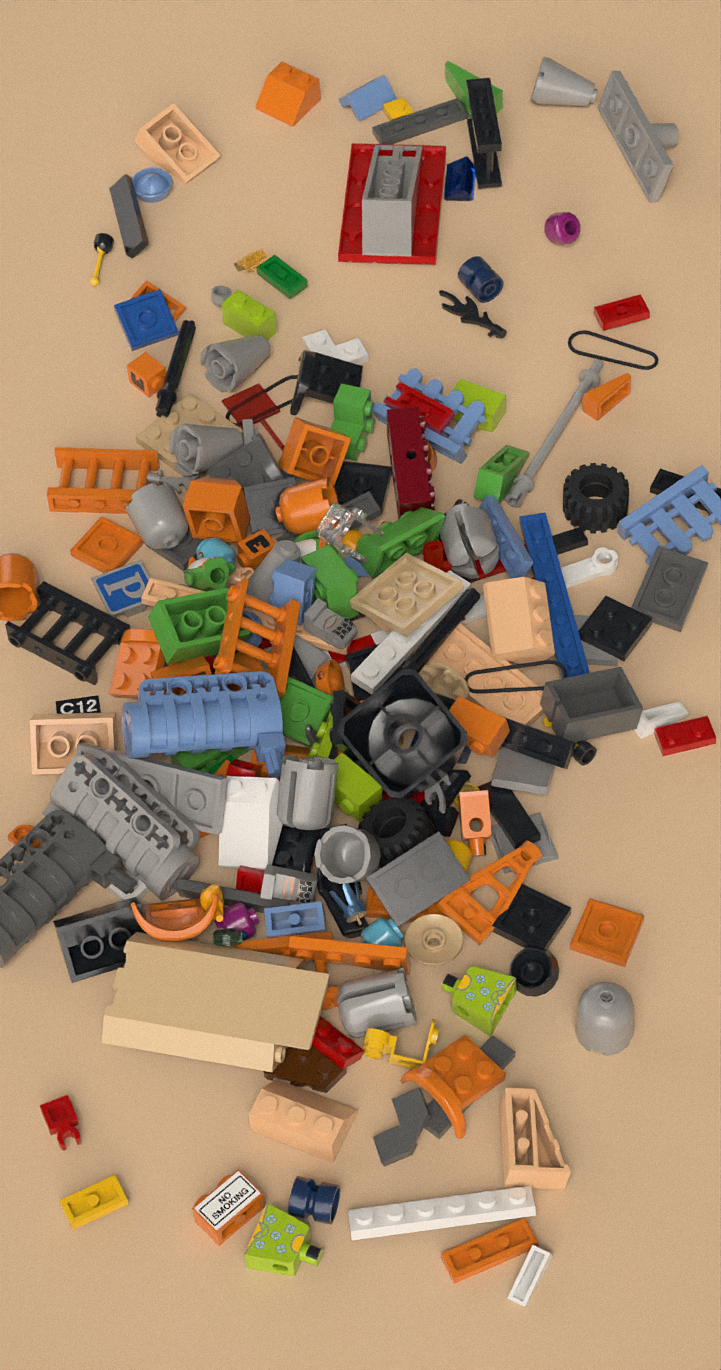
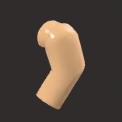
M236 567L235 572L229 575L225 588L236 585L243 578L249 579L254 569L251 567Z

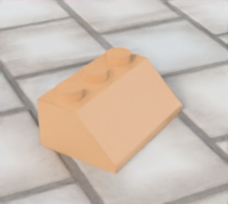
M527 577L487 582L483 585L492 657L523 664L544 661L555 654L544 582Z
M116 712L33 715L30 719L32 775L62 774L71 760L76 757L77 745L81 743L117 751Z
M275 1079L261 1089L249 1112V1120L252 1132L334 1162L358 1114V1110Z

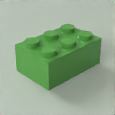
M230 587L157 601L148 619L167 664L186 661L201 655L207 657L219 653L229 602L226 597ZM240 627L238 639L246 642L250 636V631Z

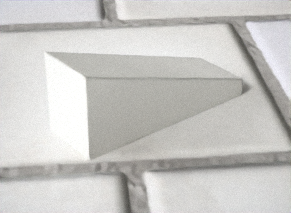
M680 701L642 710L637 729H634V731L642 739L654 733L655 728L676 723L688 717L689 713Z
M532 1245L507 1299L526 1308L553 1259L551 1253Z

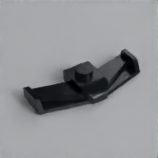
M451 770L448 773L451 785H447L444 781L440 782V787L444 792L446 800L444 814L439 811L440 804L437 792L432 793L431 805L427 804L425 798L420 804L436 829L434 832L437 833L439 831L444 837L451 836L459 812L455 807H450L464 783L471 778L467 770Z
M332 827L320 829L319 839ZM317 867L318 894L323 897L340 932L347 938L360 937L361 931L368 926L365 917L360 919L361 925H359L358 921L347 923L343 917L342 909L330 895V891H334L348 906L343 884L328 880L320 868ZM359 881L357 882L359 894H363L361 883ZM355 882L348 883L354 894L357 895Z

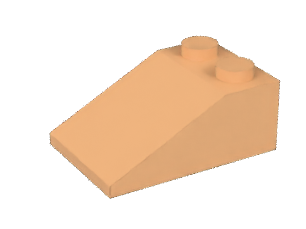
M174 103L141 127L134 140L152 161L185 184L221 157Z

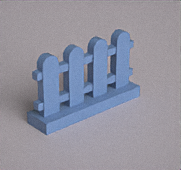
M410 369L406 375L401 374L398 378L400 382L454 410V415L457 412L463 414L454 429L448 427V424L440 435L426 427V431H424L425 439H427L435 451L462 464L467 457L463 446L471 444L472 440L469 437L478 423L483 425L486 421L484 417L486 409L483 403L474 401L468 408L463 406L465 399L462 392L453 390L447 397L442 395L444 388L437 379L429 381L427 386L421 384L423 376L418 369ZM396 389L392 396H387L396 400L401 392ZM377 402L373 412L378 421L387 425V410L392 408ZM443 434H446V435L449 436V438H446V437H444V436H442V435H443Z
M703 465L619 521L617 533L623 540L631 536L629 543L632 546L638 544L648 556L646 558L648 565L651 563L657 546L662 547L652 535L656 530H659L669 542L664 548L675 549L677 552L687 555L692 549L690 538L696 535L700 540L707 541L713 534L711 524L717 521L721 525V498L715 492L717 486L713 482L707 483L709 472ZM700 501L711 515L704 518L694 505ZM678 515L690 528L686 532H683L673 521Z

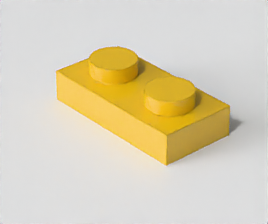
M112 1175L59 1200L72 1231L129 1205L116 1175Z

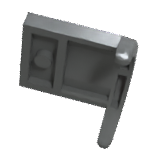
M259 433L252 437L251 442L207 469L210 477L234 479L242 487L286 479L263 436Z

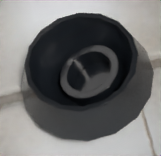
M531 946L522 949L514 956L510 963L509 975L516 978V990L525 996L537 997L546 994L554 987L559 976V966L557 959L550 951L542 947Z

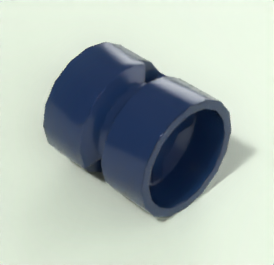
M475 256L468 259L459 269L458 279L479 302L486 303L493 300L503 288L502 278L482 257Z
M297 1176L290 1194L288 1214L307 1219L311 1215L314 1221L332 1225L338 1209L340 1186L327 1182L316 1185L313 1179Z

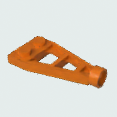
M525 841L516 850L471 875L469 882L446 895L438 903L437 908L447 917L454 920L460 929L480 946L493 932L494 927L492 925L497 917L509 908L532 865L542 857L541 851L534 843ZM506 866L517 875L508 888H505L493 877L494 874ZM483 885H489L499 895L494 908L489 911L471 897V893Z

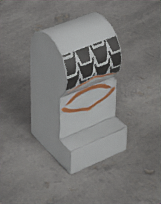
M319 598L304 613V630L338 649H344L358 633L352 621L328 609L327 603Z
M267 864L260 898L272 900L273 897L293 900L299 903H312L315 899L318 878L310 873Z

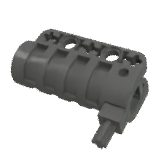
M55 810L50 812L0 859V876L7 879L0 886V968L4 967L25 943H28L37 935V931L41 927L48 924L57 915V912L64 905L69 904L77 896V893L92 880L104 889L113 884L126 895L128 893L131 894L134 891V887L138 884L135 879L122 871L120 858L108 851L95 833L65 811ZM63 822L62 827L60 825L53 826L54 823L61 824ZM35 839H44L46 841V844L41 848L31 846ZM17 860V861L20 862V861L24 860V863H23V864L16 863V864L14 865V862H13V861Z

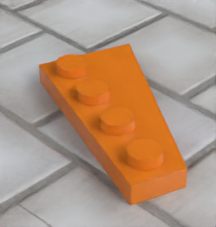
M290 936L288 948L291 956L304 959V961L315 959L331 964H345L381 971L404 968L406 975H410L411 962L407 947Z

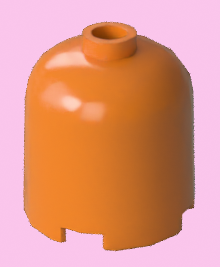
M324 477L286 488L281 494L280 506L276 507V515L278 521L283 522L289 532L301 535L306 532H323L341 527V517L336 518L335 507H339V501L334 484L329 483L330 478Z
M16 553L3 554L0 556V619L5 621L24 620L26 614L35 611L37 607L38 571L35 564L26 556Z

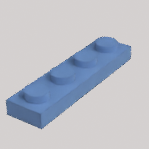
M486 495L479 509L483 510V507L490 516L500 551L499 559L511 579L525 577L534 562L496 497Z

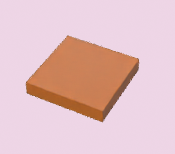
M101 516L73 546L70 554L94 569L106 573L124 566L144 542L139 535Z
M589 898L570 943V950L625 967L643 925L644 915Z

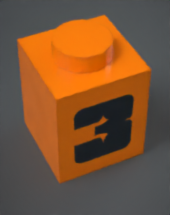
M144 352L127 365L129 382L150 398L162 388L166 376V367L148 353Z
M265 529L237 543L238 555H236V558L242 568L251 567L255 571L276 544Z

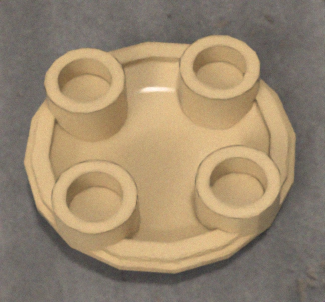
M429 662L420 670L419 675L433 692L455 700L458 696L468 699L470 694L468 684L456 669L444 663Z

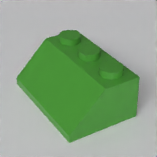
M423 507L414 512L408 511L399 520L384 524L379 531L371 535L368 533L362 536L357 542L354 556L371 578L374 579L405 553L416 556L423 552V546L426 543L437 541L445 515L442 512Z

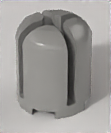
M468 503L455 505L445 512L446 516L440 536L447 561L451 563L452 571L459 576L473 579L479 578V573L472 550L478 556L485 575L491 572L498 563L500 551L489 514L483 507V510L477 507L468 506ZM461 525H465L466 531L462 530Z
M297 755L282 756L277 807L279 820L288 827H296L302 830H317L330 825L333 820L338 763H335L333 759L313 756V758H299V761L296 760Z
M404 968L348 980L340 985L337 993L340 1018L344 1029L352 1038H364L368 1028L390 1032L416 1025L413 999L410 996L408 985L405 984V981H408Z

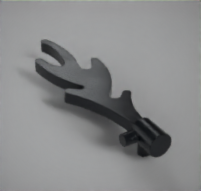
M443 290L439 291L440 296L454 303L453 306L442 303V308L449 313L461 316V323L475 324L491 330L487 334L490 338L494 334L496 338L501 339L506 336L507 331L498 324H493L488 318L487 312L483 313V317H479L477 305L470 297L466 296L465 300L467 303L462 304L454 295Z

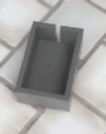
M622 667L545 682L540 701L549 722H553L552 728L556 736L573 742L637 729L643 706Z

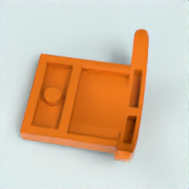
M135 628L128 629L123 633L109 695L116 698H138L141 682L152 679L150 672L164 668L165 658L153 629Z
M213 893L212 901L205 913L201 908L200 898L144 904L145 917L140 913L135 902L131 903V907L138 924L148 935L162 941H182L201 934L209 926L216 912L218 894Z
M463 1035L422 1065L407 1071L401 1077L400 1082L402 1084L407 1081L414 1082L430 1093L448 1116L456 1137L462 1139L466 1134L462 1110L503 1082L506 1073L466 1035Z

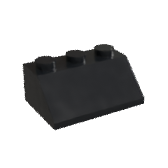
M137 897L53 921L72 983L116 970L118 967H124L126 963V953H124L126 941L136 932L146 933L138 924L132 911L131 903L135 902L138 910L144 916L141 903Z

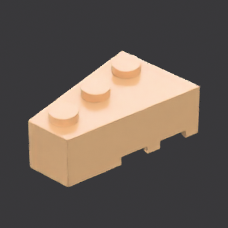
M505 1088L499 1104L504 1187L531 1186V1188L565 1189L571 1171L568 1164L565 1165L559 1151V1143L552 1135L548 1125L549 1120L536 1090Z

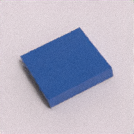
M161 289L114 305V310L132 351L178 336V329Z

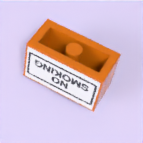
M238 1169L232 1175L222 1178L217 1188L210 1194L201 1196L196 1201L192 1210L195 1223L220 1246L265 1208L263 1193Z

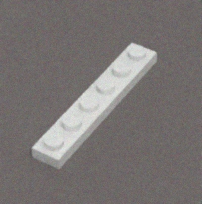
M449 570L447 573L460 579L464 589L407 637L393 630L351 674V681L370 694L378 690L434 630L465 591L471 588V583Z
M531 1186L348 1210L352 1240L536 1216Z

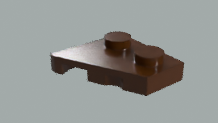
M313 1046L309 1050L288 1047L283 1063H280L273 1072L263 1071L264 1077L267 1080L273 1081L274 1078L290 1081L291 1085L301 1088L310 1087L314 1091L327 1093L347 1074L346 1068L341 1069Z

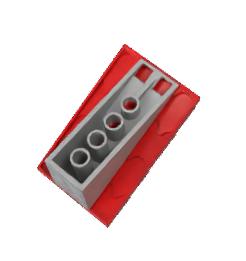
M351 144L338 262L352 261L421 265L425 263V265H436L446 164V146Z

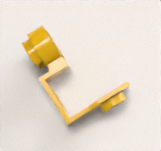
M432 1018L422 1061L394 1054L397 1037L390 1035L386 1031L374 1028L366 1030L362 1047L365 1051L364 1056L379 1060L382 1058V1055L389 1054V1064L410 1069L422 1065L426 1062L430 1044L435 1045L439 1028L434 1027L435 1019Z

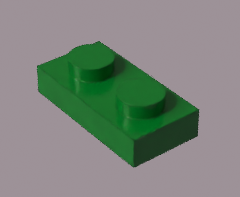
M273 255L256 267L259 276L289 299L308 287L307 279L276 255Z

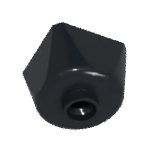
M414 669L400 670L339 721L338 726L339 736L389 797L403 798L419 793L439 782L456 765L467 740L466 730ZM406 730H417L419 736L416 743L408 749H401L399 746L401 734Z

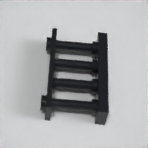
M490 77L466 80V88L472 118L467 119L477 186L478 189L502 186L497 151H502V142Z
M43 581L37 588L40 605L21 627L10 621L5 624L8 640L13 646L17 648L22 647L70 672L78 680L87 681L95 686L98 683L95 665L113 644L120 645L123 633L131 629L130 625ZM48 611L60 614L61 617L42 638L31 633V630ZM70 622H76L83 626L64 649L52 644ZM91 633H97L105 637L86 660L73 655Z

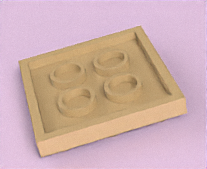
M189 393L171 408L168 417L162 415L135 436L137 444L147 450H157L158 459L185 477V475L177 470L174 462H178L176 455H171L170 437L174 428L187 423L234 428L242 434L243 438L244 433L238 426Z
M405 553L349 601L354 610L407 637L464 589L460 579Z

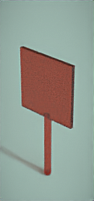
M259 383L221 400L242 430V420L253 419V425L260 422L283 451L284 444L265 421V419L280 413V410Z

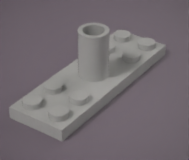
M612 71L598 110L648 201L658 202L661 193L665 189L668 176L673 169L672 160L669 158L664 147L676 146L678 142V128L674 123H650L621 71Z
M86 743L77 745L76 757L80 755L93 756L98 752L111 751L192 822L199 831L215 835L222 833L226 777L148 758L129 759L126 753ZM102 759L103 766L108 769L106 766L107 759ZM122 774L119 782H122L129 788L130 780L125 774ZM142 795L141 797L143 798V802H145L148 805V803L146 802V798L148 796ZM163 810L159 817L170 823V815Z

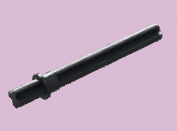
M184 320L182 322L162 388L157 393L158 401L155 410L158 417L162 415L168 417L172 404L177 400V388L196 330L193 320Z
M475 588L465 591L409 660L397 668V672L402 669H414L417 673L420 672L480 599L481 595Z

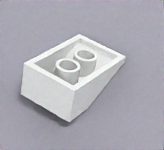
M227 776L222 833H219L218 865L221 868L238 869L242 865L265 870L267 864L272 865L283 825L277 816L280 781L277 778Z

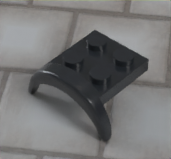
M303 350L298 359L300 367L290 414H298L304 395L333 404L341 384L360 388L363 366L314 351Z
M282 826L272 865L310 873L320 829L302 830L296 827Z

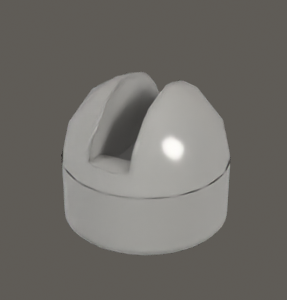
M226 286L214 287L211 295L213 303L217 307H222L221 303L231 295V289Z

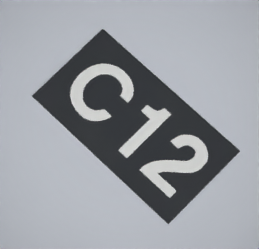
M99 695L55 701L57 714L101 713Z

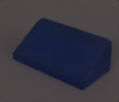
M468 156L447 164L444 199L446 201L474 200L476 174L474 164Z

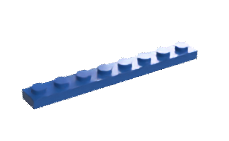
M546 512L520 516L519 523L525 546L534 562L531 566L534 579L544 582L546 586L556 661L565 667L567 678L590 673ZM559 668L560 676H561V679H562V677H563V672H562V670Z

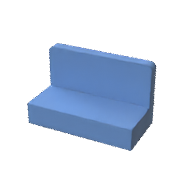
M383 75L338 100L342 107L350 105L357 120L361 121L383 109L384 103L396 100L397 98L386 76Z

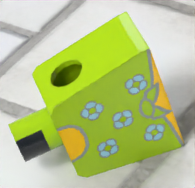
M471 966L468 968L463 979L447 974L441 989L453 994L452 1011L454 1014L491 1036L516 994V978Z
M267 1203L244 1253L246 1268L295 1276L302 1261L318 1266L323 1255V1248L310 1244L311 1231L306 1223Z

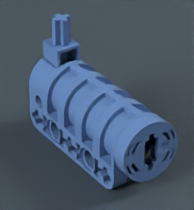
M257 671L147 679L141 682L139 686L138 701L124 702L122 734L125 752L129 759L145 758L152 753L172 756L176 755L179 751H189L191 754L204 753L205 749H217L218 752L231 751L233 747H244L246 750L255 749L257 761L265 762L268 776L277 779L281 776L282 756H284L286 747L282 733V711L275 680L267 672ZM231 683L237 684L241 687V690L231 691L227 688V685ZM180 687L186 693L184 695H176L172 692V689Z

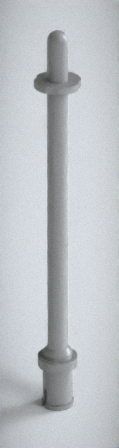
M601 359L595 360L590 369H583L579 373L581 384L525 473L518 474L515 477L514 485L505 497L506 502L510 500L508 503L510 506L519 507L527 492L532 491L534 488V476L581 403L582 396L587 393L589 388L599 386L600 377L598 374L604 364Z

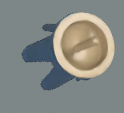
M355 882L357 898L348 883L342 885L348 906L334 891H330V895L342 909L343 917L347 923L358 921L359 925H361L360 919L367 914L363 900L360 899L357 882Z

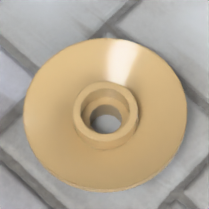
M428 914L417 918L409 925L405 933V946L409 955L417 962L425 965L437 966L450 962L459 954L463 945V934L459 925L451 918L440 914ZM437 943L438 946H430V944Z

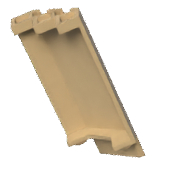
M136 932L126 941L124 947L126 963L123 968L118 967L112 990H115L112 1005H106L103 1015L102 1043L273 1072L280 1063H283L286 1046L306 1050L311 1048L330 974L304 970V959L196 941H162L140 932Z

